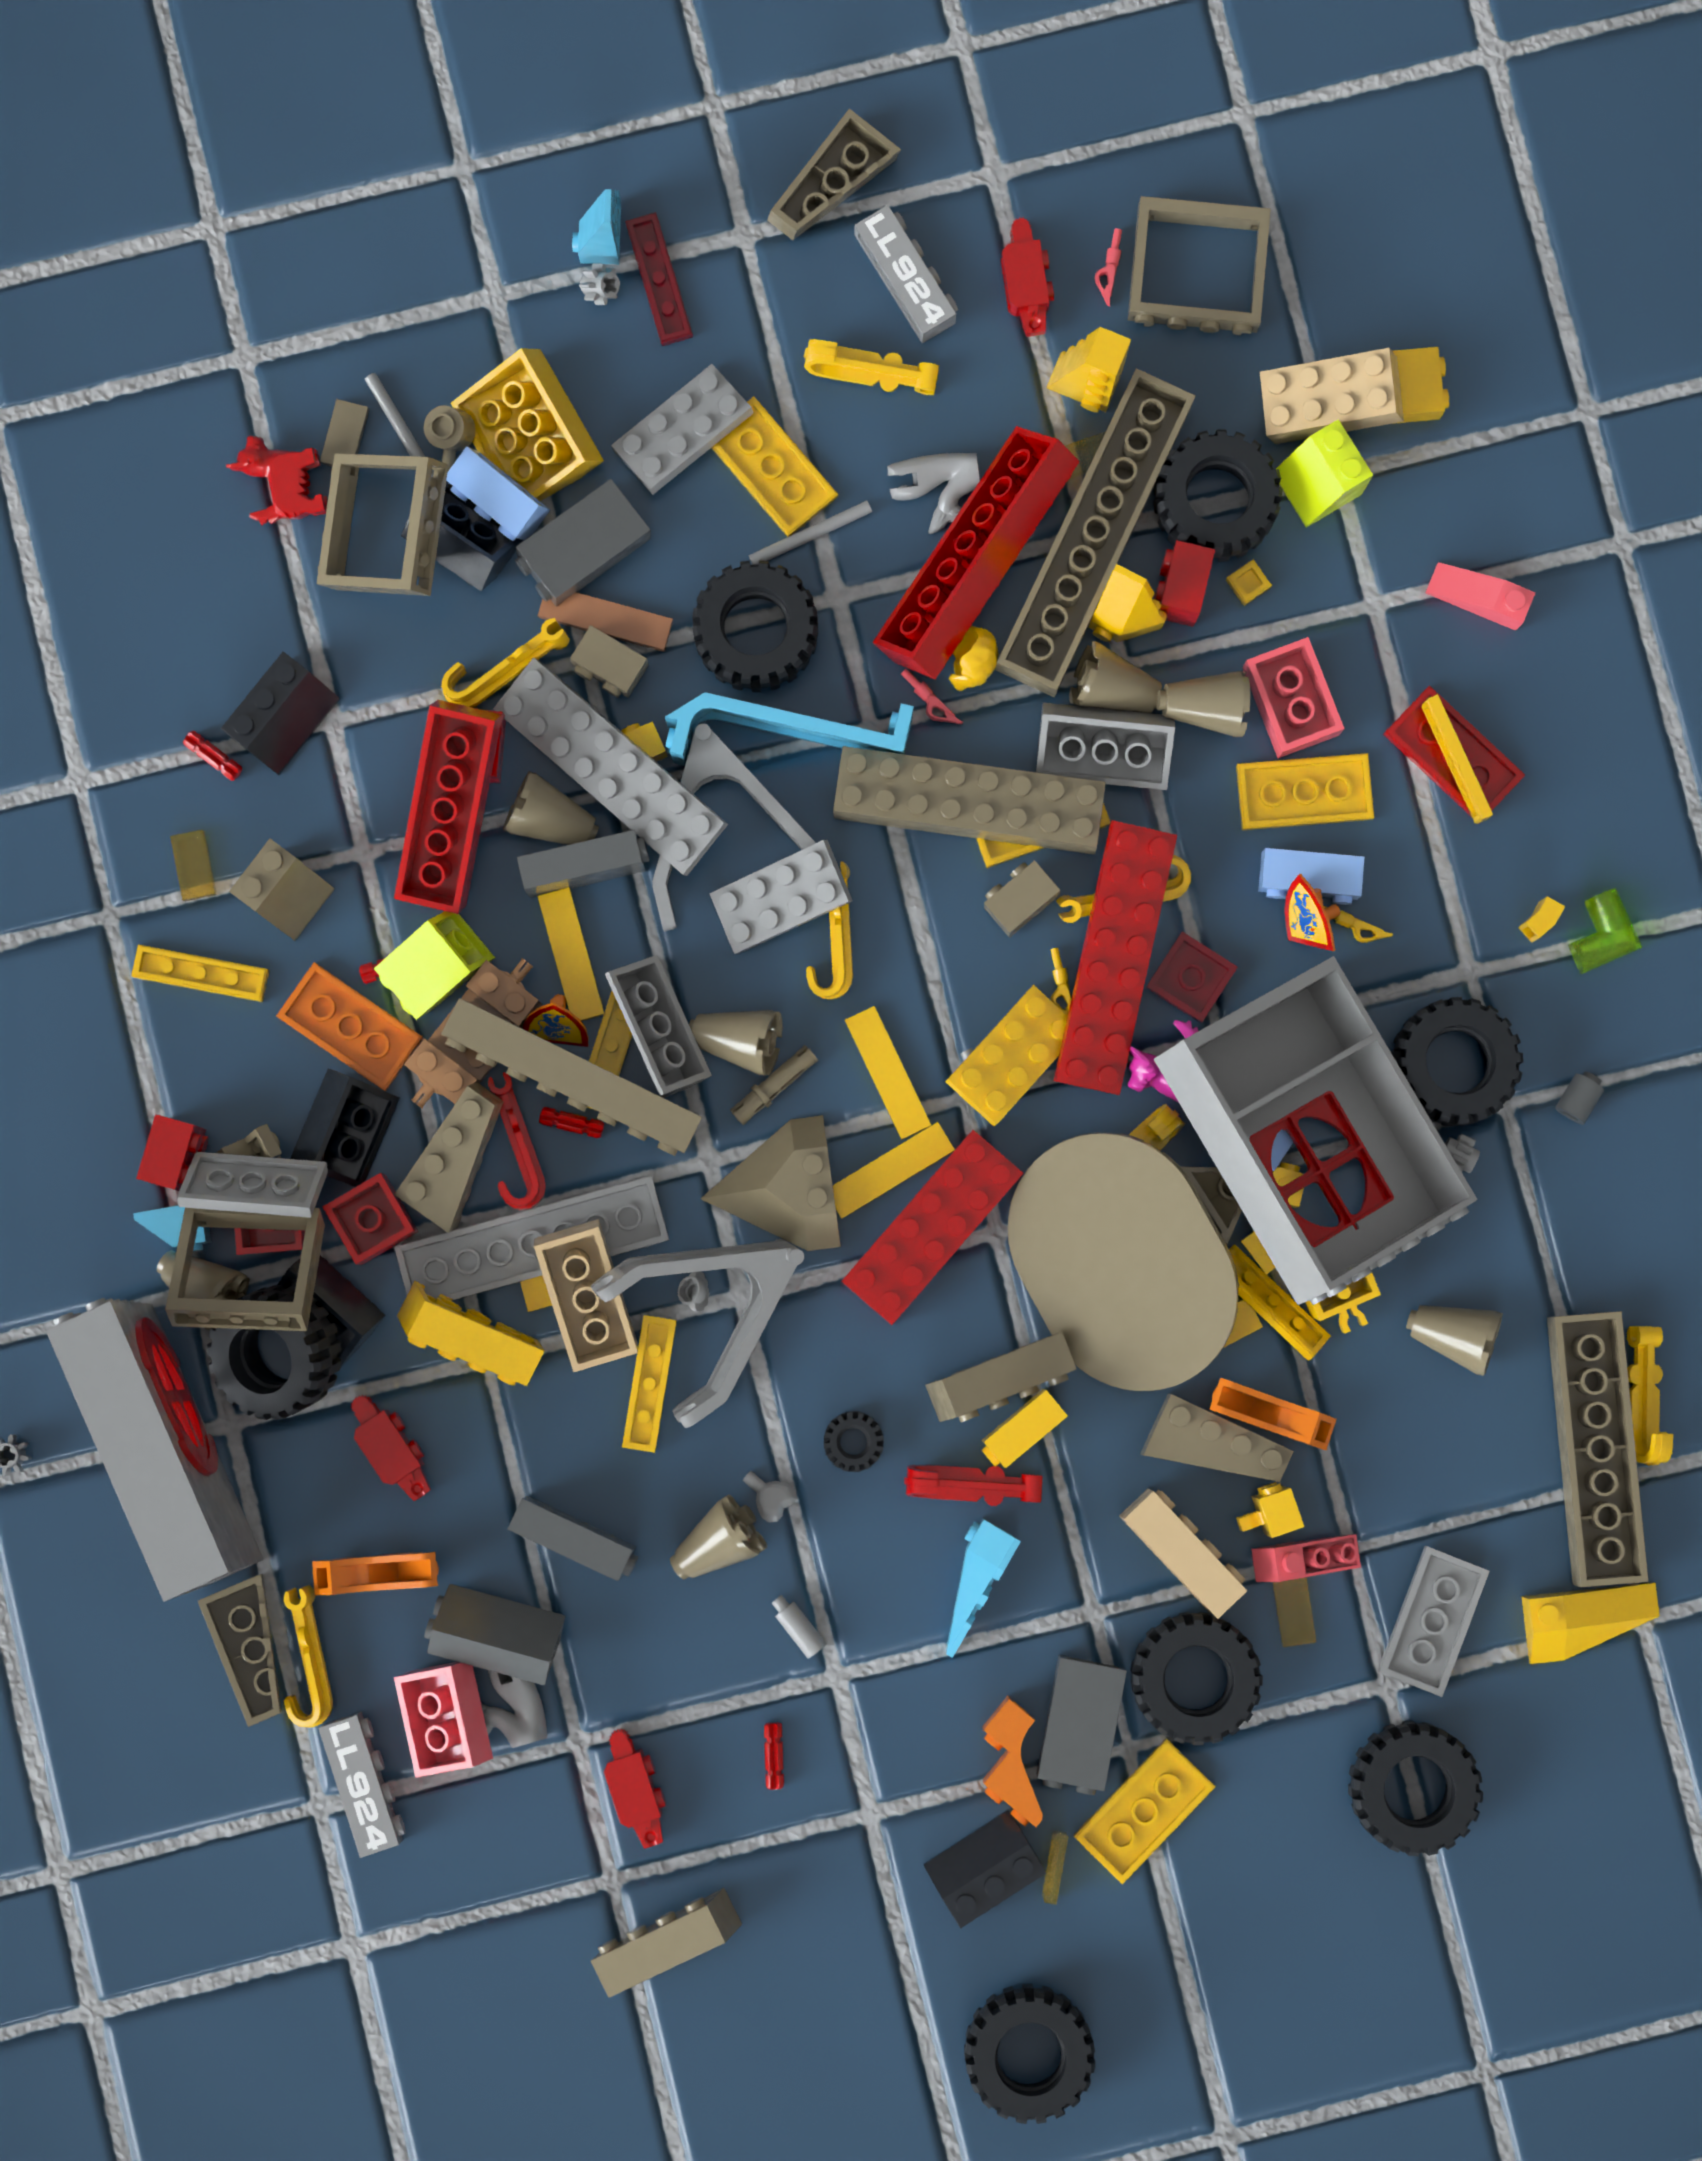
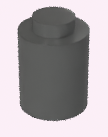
M1586 1071L1583 1075L1576 1073L1555 1109L1568 1119L1584 1125L1605 1091L1600 1086L1602 1080Z

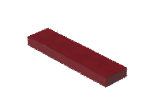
M654 212L626 220L627 231L661 345L665 346L693 338L657 213Z

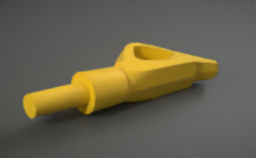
M1340 910V916L1334 918L1336 924L1351 928L1355 939L1361 943L1393 936V933L1385 932L1383 929L1357 919L1343 910ZM1360 931H1371L1372 935L1375 936L1362 937L1360 935Z
M1053 948L1050 949L1055 968L1052 973L1057 989L1052 994L1051 1001L1068 1016L1072 997L1068 984L1067 968L1062 966L1059 949ZM1062 996L1067 1004L1066 1010L1057 1003L1058 997Z

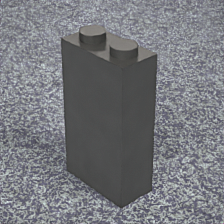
M610 479L516 546L518 558L515 562L525 576L531 574L538 584L535 585V588L545 602L551 599L554 605L558 606L572 594L584 588L649 541L651 530L613 480Z
M635 830L517 857L523 887L530 898L568 887L572 889L645 872L644 863L650 861L644 838H637Z
M530 1496L521 1499L508 1527V1530L616 1581H619L623 1575L629 1577L639 1556L634 1554L637 1546Z
M449 1584L445 1596L439 1595L433 1612V1615H436V1619H429L424 1638L430 1639L427 1650L428 1654L545 1686L561 1640L566 1616Z
M1058 1655L1036 1772L1037 1778L1043 1779L1042 1785L1062 1789L1063 1783L1076 1786V1792L1088 1795H1095L1096 1790L1105 1791L1127 1673L1124 1667Z

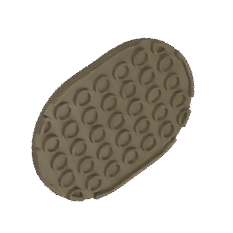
M1093 1132L1069 1138L1044 1152L1027 1169L1014 1192L1008 1215L1010 1252L1015 1268L1052 1335L1060 1332L1063 1333L1075 1365L1100 1382L1133 1391H1154L1173 1387L1191 1379L1205 1369L1219 1355L1232 1333L1238 1313L1239 1282L1233 1258L1195 1187L1181 1167L1165 1152L1162 1153L1157 1148L1137 1137L1122 1133Z

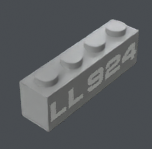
M887 205L855 224L854 235L921 343H924L956 323L955 312L958 311V308L949 293L944 295L940 289L939 284H941V281L932 266L927 268L922 260L924 253L915 239L910 241L904 231L907 229V226L899 212L893 214Z
M361 1711L323 1724L318 1729L360 1858L399 1845L403 1841L402 1835L406 1834L401 1815L395 1816L391 1804L395 1802V1795L390 1782L385 1783L381 1770L385 1769L384 1761L380 1751H374L370 1739L374 1737L370 1719L368 1717L364 1719Z

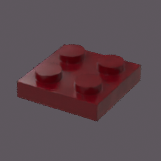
M1182 931L1145 988L1199 1023H1202L1238 967Z

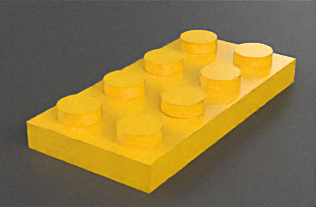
M1035 985L1031 986L945 1082L992 1126H996L1059 1056L1068 1016Z

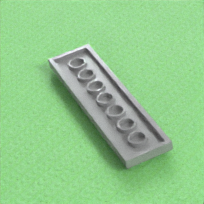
M534 657L493 708L495 711H503L507 722L631 830H635V833L640 838L643 837L650 847L681 874L688 876L727 827L728 823L541 661Z
M649 1176L454 1230L450 1233H443L396 1246L394 1249L407 1295L414 1281L425 1285V1293L436 1299L441 1293L453 1300L542 1276L534 1249V1239L599 1219L610 1256L655 1245L670 1239L653 1177Z

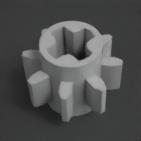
M593 263L592 270H583L579 287L585 295L584 300L594 301L595 305H607L608 299H616V294L620 287V281L615 274L616 269L606 268L605 264Z
M1463 1134L1458 1135L1457 1140L1449 1137L1445 1145L1461 1172L1471 1173L1479 1158L1480 1151L1473 1148L1476 1140Z
M10 1434L8 1443L0 1437V1467L2 1468V1476H9L11 1467L17 1473L24 1472L21 1464L32 1459L31 1456L26 1455L25 1451L29 1443H17L16 1434ZM10 1450L11 1453L15 1454V1459L9 1460L8 1457L4 1456V1451Z

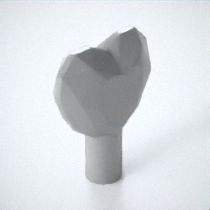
M752 1471L742 1480L757 1493V1509L761 1517L767 1522H778L783 1516L784 1508L792 1506L797 1500L796 1490L790 1484L779 1481L765 1483Z

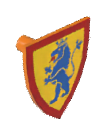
M1299 874L1291 883L1285 900L1284 913L1288 940L1335 951L1330 920L1340 916V909L1336 904L1324 908L1321 889H1313L1302 874Z
M555 995L550 1000V1004L532 1011L524 1020V1030L550 1043L584 1047L589 1045L587 1029L578 1017L566 1009L567 1001L564 995Z

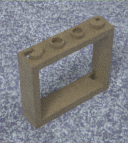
M1141 196L1137 212L1127 320L1135 321V323H1144L1145 327L1159 323L1167 324L1168 328L1175 330L1186 329L1187 326L1200 327L1201 331L1207 333H1215L1219 329L1232 330L1233 334L1239 336L1242 333H1257L1261 323L1271 208ZM1148 221L1258 231L1250 313L1141 302Z
M334 453L317 584L341 591L431 596L449 464L430 457ZM359 467L416 470L401 579L344 576Z
M185 1208L165 1308L171 1325L176 1327L307 1331L325 1228L320 1208L314 1209L311 1218ZM198 1227L304 1230L305 1236L293 1302L184 1298Z

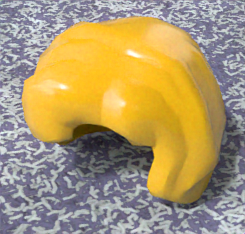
M971 626L953 652L955 657L953 665L955 674L951 673L949 680L954 688L958 691H963L966 688L981 686L986 683L995 670L999 652L996 639L988 630Z

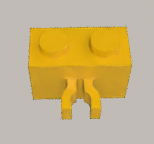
M1372 1273L1356 1282L1353 1281L1346 1285L1347 1288L1330 1298L1327 1297L1315 1305H1312L1310 1300L1305 1302L1311 1317L1322 1321L1339 1313V1326L1342 1333L1346 1334L1351 1331L1347 1324L1349 1316L1346 1310L1349 1309L1350 1313L1357 1317L1360 1326L1367 1325V1319L1358 1310L1357 1305L1381 1295Z
M1276 1482L1257 1488L1259 1494L1251 1496L1256 1509L1255 1512L1236 1517L1240 1531L1244 1532L1261 1525L1264 1535L1271 1538L1304 1527L1292 1489L1281 1486L1280 1483L1277 1484Z

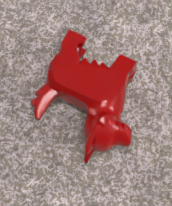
M248 436L245 449L238 453L237 462L226 465V468L232 471L243 472L253 477L268 478L273 505L249 515L250 518L259 521L262 526L268 521L270 524H273L281 518L302 519L310 514L314 516L326 514L327 496L323 497L322 494L315 495L314 499L307 496L310 494L307 487L311 486V483L307 480L310 479L307 471L321 466L318 451L314 448H307L302 452L279 449L270 450L265 446L263 438Z

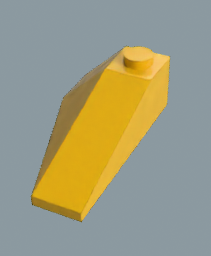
M1116 564L1089 625V628L1094 630V636L1105 642H1110L1112 639L1118 643L1162 629L1167 619V614L1159 610L1161 607L1160 602L1152 599L1155 593L1147 579Z
M1655 1582L1521 1596L1529 1664L1564 1661L1660 1616Z

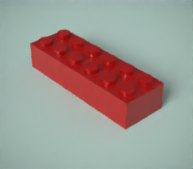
M437 700L429 705L394 899L459 914L466 907L503 717L502 714L443 700Z
M972 1130L841 1282L892 1326L1022 1176L1023 1172L977 1132Z

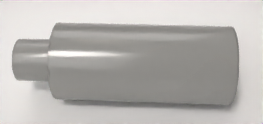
M780 1595L772 1602V1605L779 1612L775 1615L776 1619L808 1659L827 1644L794 1601L789 1604L783 1595Z

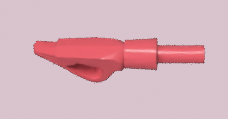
M1118 228L1114 229L1111 248L1107 249L1106 266L1099 269L1094 277L1095 283L1109 307L1117 266L1119 265L1122 252L1119 250L1122 230ZM1103 275L1107 276L1108 282L1105 289L1100 282V277Z
M907 669L901 673L915 688L913 692L927 703L926 714L931 720L960 725L963 723L956 718L955 714L933 693L924 681L920 683ZM933 708L944 712L945 717L935 716L932 713Z

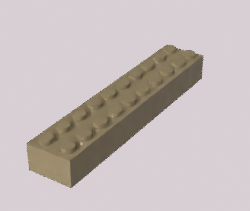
M1137 368L1135 369L996 664V671L1055 698L1091 622L1116 564H1118L1157 482L1162 465L1166 462L1167 456L1170 454L1190 412L1196 395Z

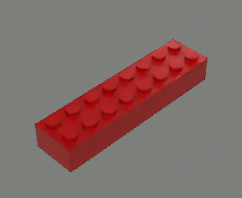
M1018 426L1015 427L872 642L894 663L933 679H936L943 670L947 661L961 643L965 634L981 613L984 605L999 586L1000 581L1012 563L1017 559L1018 554L1080 461L1059 439Z

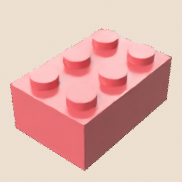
M1309 637L1246 660L1242 669L1247 672L1245 676L1249 677L1251 692L1278 759L1337 737L1345 729Z
M452 1662L413 1670L394 1677L415 1777L471 1768L493 1759L472 1665Z

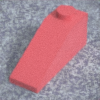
M1438 562L1425 593L1516 631L1523 624L1536 592L1504 579Z

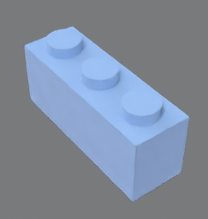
M466 446L447 473L446 481L453 485L450 491L465 502L467 499H470L476 504L474 511L488 521L493 518L500 524L498 530L512 541L515 538L525 541L532 536L550 512L548 507L487 457Z
M1265 848L1261 853L1258 892H1267L1266 897L1286 899L1291 883L1299 874H1302L1313 889H1321L1322 897L1332 898V903L1351 905L1352 900H1358L1362 896L1365 857Z

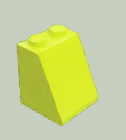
M1339 419L1308 437L1276 468L1279 469L1281 476L1279 485L1283 488V492L1306 528L1362 495L1373 477V473Z
M444 911L427 920L379 963L374 970L379 974L381 983L386 988L392 990L399 998L402 1008L417 1020L433 1010L473 977L486 960L491 962L495 957L459 914Z

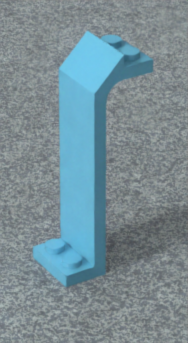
M704 692L665 716L669 729L666 740L667 753L671 754L674 764L685 766L697 725L707 720H719L841 749L843 746L904 754L913 719L914 706L901 703L899 712L892 711L888 728L889 732L885 734Z

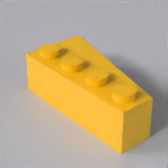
M1102 327L1097 328L1087 335L1086 340H1079L1076 347L1072 345L1068 348L1067 352L1063 351L1060 353L1046 388L1081 402V406L1089 411L1099 412L1101 410L1106 412L1121 378L1131 339Z

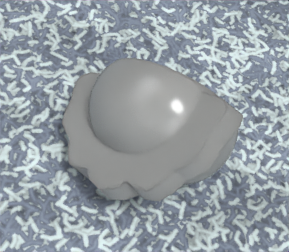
M701 1271L691 1272L679 1284V1300L684 1305L689 1306L694 1312L702 1311L708 1305L710 1293L708 1281L704 1273Z

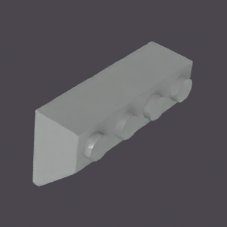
M1043 703L1036 772L1103 781L1110 785L1167 790L1175 720L1163 717V714Z
M658 955L605 973L661 1097H668L689 1089L712 1076Z

